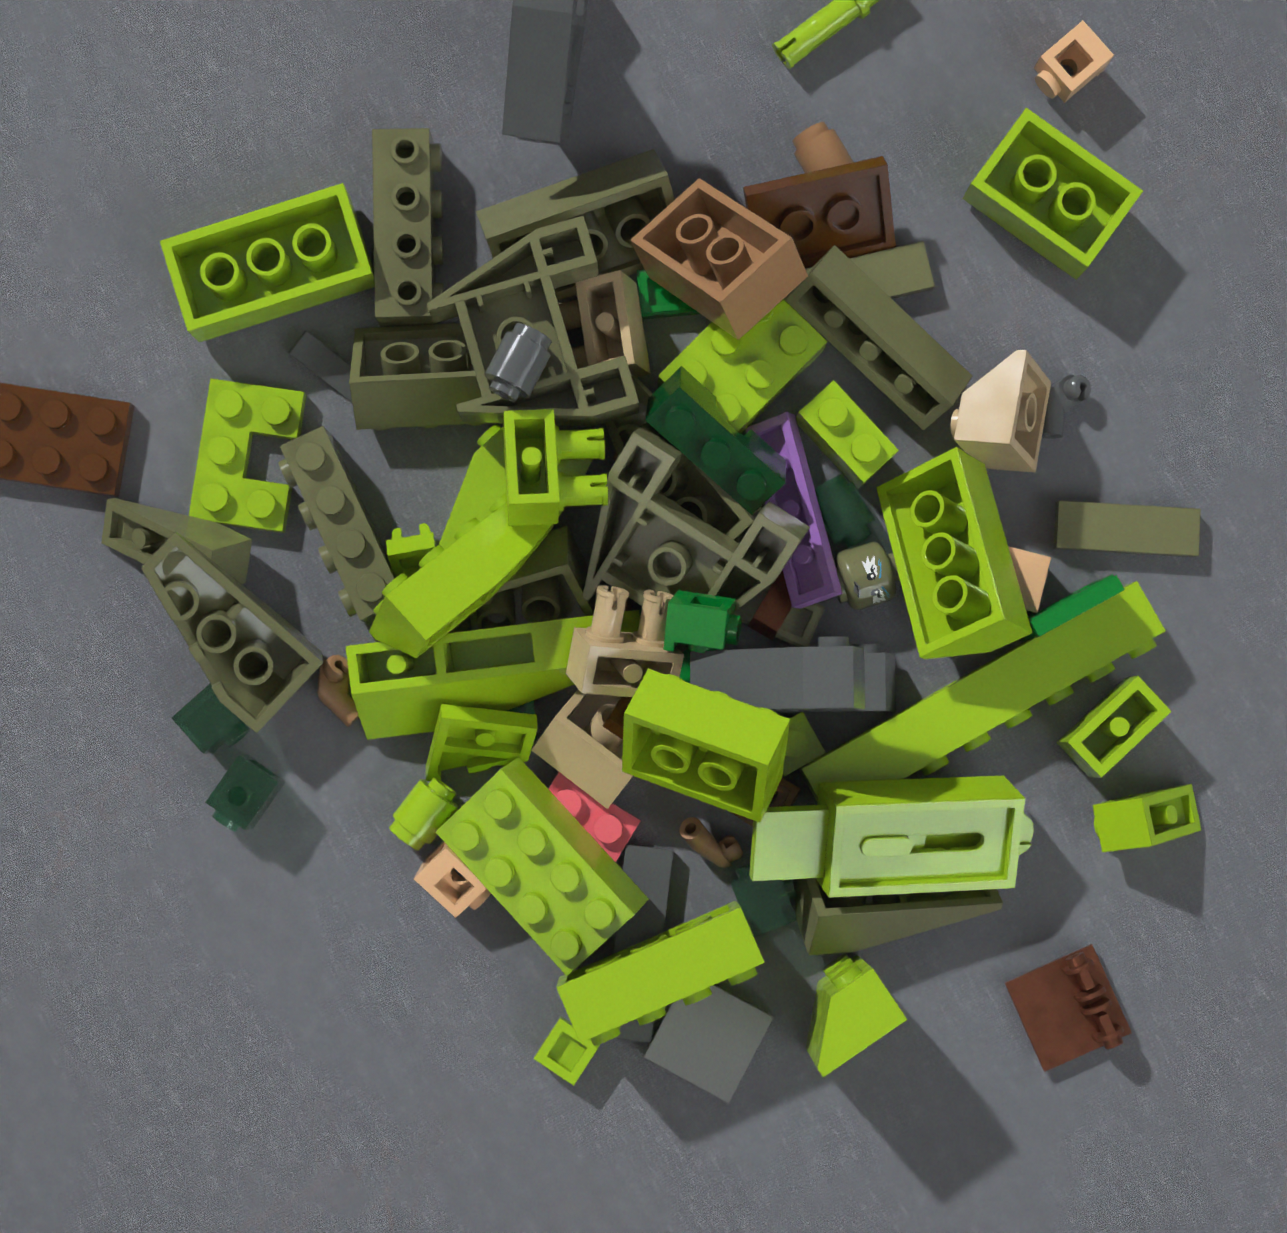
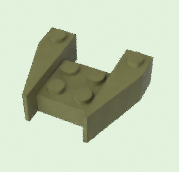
M584 215L535 229L427 303L434 323L458 316L482 395L480 398L456 404L463 422L503 423L504 411L554 409L555 425L596 426L639 413V401L625 356L577 369L555 295V288L598 276L597 259ZM516 323H521L538 330L552 341L548 349L551 356L530 397L518 396L516 402H512L492 392L489 389L492 382L484 374L505 333L512 332Z
M646 422L632 433L609 472L606 485L608 487V506L601 507L582 597L589 601L597 593V587L604 585L606 582L611 586L627 590L629 592L628 597L642 606L645 590H653L655 596H657L658 591L675 595L678 590L734 598L736 599L735 611H737L776 580L810 527L769 501L759 512L740 544L660 493L684 454ZM679 643L677 647L683 653L688 649V644Z

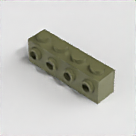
M429 128L372 129L375 318L381 327L437 324L433 322L427 303L445 291L444 283H436V265H444L443 236H435V219L443 218L442 190H434V172H442L441 143H434Z
M834 245L807 272L808 277L787 296L785 301L922 430H925L954 405L973 376Z
M322 426L281 445L280 448L285 459L279 461L278 464L290 488L298 485L305 502L299 504L298 507L310 531L318 528L325 543L318 550L330 574L337 571L345 588L338 591L344 608L350 617L357 614L360 621L368 624L374 621L376 614L373 610L384 599L383 589L396 578V575L391 568L385 548L333 436Z

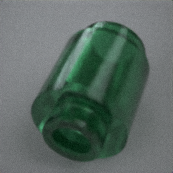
M840 474L815 489L825 529L835 545L845 542L846 546L850 548L873 534L869 526L875 523L876 519L854 482L848 483L844 475Z

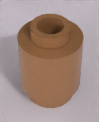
M819 122L810 126L792 141L797 149L794 155L805 173L854 162L835 129H828L825 122Z

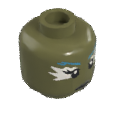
M869 542L843 550L837 554L835 567L843 593L837 596L840 604L847 602L852 609L862 610L888 602L894 598L896 594L895 582L899 581L900 578L893 553L886 554L884 548L879 543Z

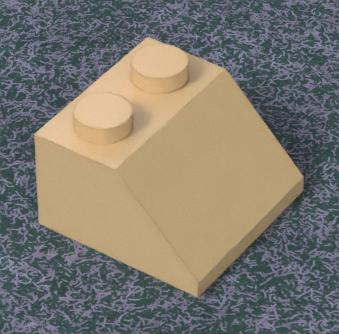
M1016 350L964 391L961 396L959 409H955L952 414L951 434L954 441L966 453L984 463L986 469L1036 473L1051 381L1027 350Z
M577 690L554 717L531 751L608 809L633 777L622 772L623 740L602 726L621 696L584 694Z

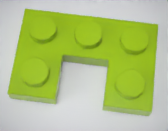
M210 378L189 516L223 525L285 533L292 488L287 484L246 479L253 434L289 440L300 437L307 397L305 392Z

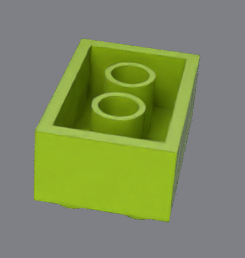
M1025 108L971 182L962 199L1077 280L1095 259L1143 190L1031 110Z
M783 299L739 340L711 322L658 375L657 386L660 387L682 366L717 397L716 405L719 412L741 434L823 352L828 341Z
M648 668L624 712L622 772L761 823L782 779L790 719L780 716L768 708H758L735 700L723 692L710 691L685 682L678 676L663 674Z

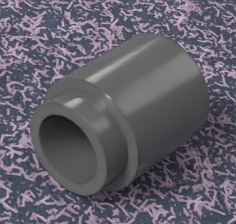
M516 323L512 332L505 333L484 374L492 382L489 389L500 397L512 402H516L518 396L529 398L551 356L548 349L552 341L538 330L525 324Z

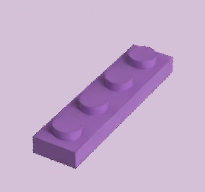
M785 412L747 427V433L752 429L786 461V484L765 502V505L770 501L810 527L783 569L792 607L801 609L843 594L795 415Z

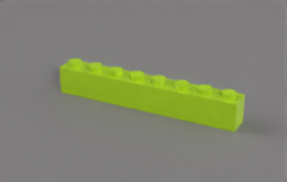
M1138 581L1123 586L1125 590L1046 634L1019 644L799 768L817 803L819 783L899 780L920 769L924 776L929 775L950 762L946 756L948 753L963 746L967 753L991 740L988 731L1004 723L1007 729H1010L1033 716L1029 708L1044 699L1051 706L1073 694L1074 690L1071 684L1087 676L1091 683L1114 671L1116 668L1112 661L1128 653L1131 659H1135L1155 648L1157 644L1153 638L1164 633L1166 630Z

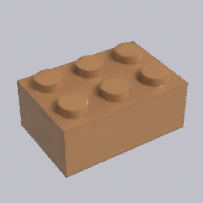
M700 178L630 240L650 279L737 340L745 335L808 277L792 237Z

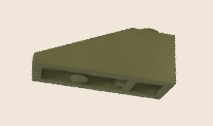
M117 498L107 499L102 544L145 564L176 531L239 583H246L252 545L251 538L217 522Z

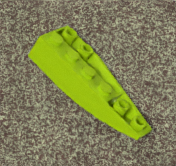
M593 459L560 460V465H557L558 472H562V476H585ZM504 493L490 507L489 510L492 513L480 522L476 517L469 520L457 531L454 536L456 541L445 550L441 545L436 546L418 563L420 569L409 578L404 573L398 575L383 589L384 599L373 610L376 617L369 633L376 640L418 658L488 602L521 569L547 537L554 524L508 526L507 493Z
M640 610L624 611L620 632L633 633L638 631ZM593 615L448 633L418 658L382 642L345 646L351 695L367 740L434 732L441 704L507 711L574 685L566 675L574 627H591Z

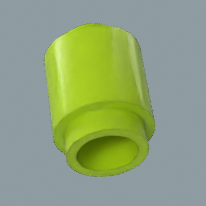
M433 777L430 782L420 779L392 815L395 820L389 829L404 843L420 851L425 843L431 844L437 836L436 831L459 808L453 801V798L457 795L456 792L436 777Z

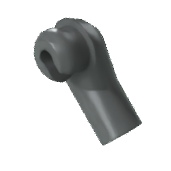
M1068 375L1050 387L1042 438L1057 439L1063 437L1064 413L1087 399L1090 395L1091 385L1086 377L1082 375Z

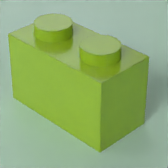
M834 380L804 406L796 416L797 425L857 489L863 486L899 451Z
M1139 676L1127 677L1056 743L1088 777L1102 778L1172 711Z

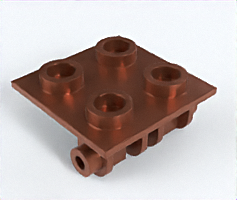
M1092 944L1005 982V986L1044 1072L1102 1046L1106 1050L1115 1048L1123 1043L1122 1037L1132 1033Z

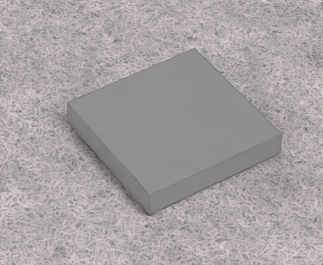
M713 985L710 986L712 995L701 1001L685 1006L683 999L670 1004L666 1011L667 1014L664 1015L643 1057L729 1103L774 1017L727 990Z

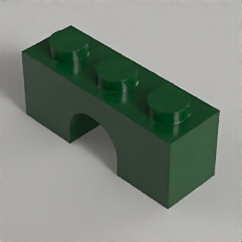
M681 366L648 398L645 420L752 515L786 484V461L752 429L745 435L736 431L719 412L716 405L717 397Z

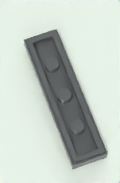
M626 844L623 871L649 900L630 920L615 932L613 953L664 932L673 849ZM637 1019L621 1025L619 1029L621 1034L615 1038L651 1043L653 1022L639 1026Z

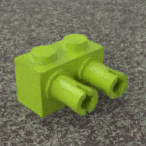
M554 409L504 411L503 439L508 526L558 524L559 511H563V506H608L606 473L601 475L562 476V472H558L557 466L560 465V460H604L605 442L603 440V428L559 431V426H555Z

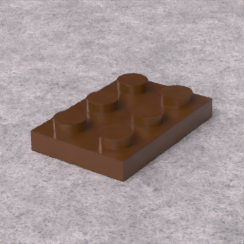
M883 156L743 187L746 208L792 237L805 268L813 267L834 245L848 258L896 248L888 164Z
M0 383V480L119 498L134 405L124 401Z

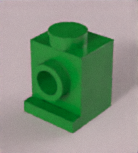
M678 590L668 602L663 650L673 652L679 643L688 644L687 648L698 653L716 651L717 649L723 650L726 644L737 645L741 633L742 616L734 615L736 599Z

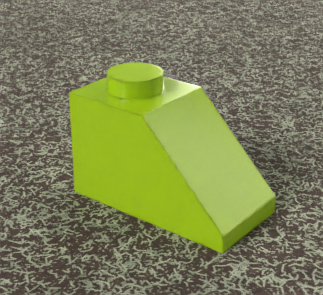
M1192 784L1119 797L1092 805L1095 816L1094 829L1099 837L1102 852L1150 847L1201 831Z

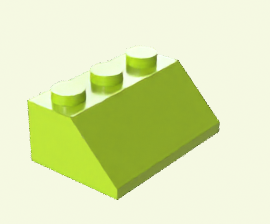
M844 954L833 960L823 968L826 976L819 980L817 984L806 1050L823 1077L908 1020L874 969L859 955L849 959L847 954Z

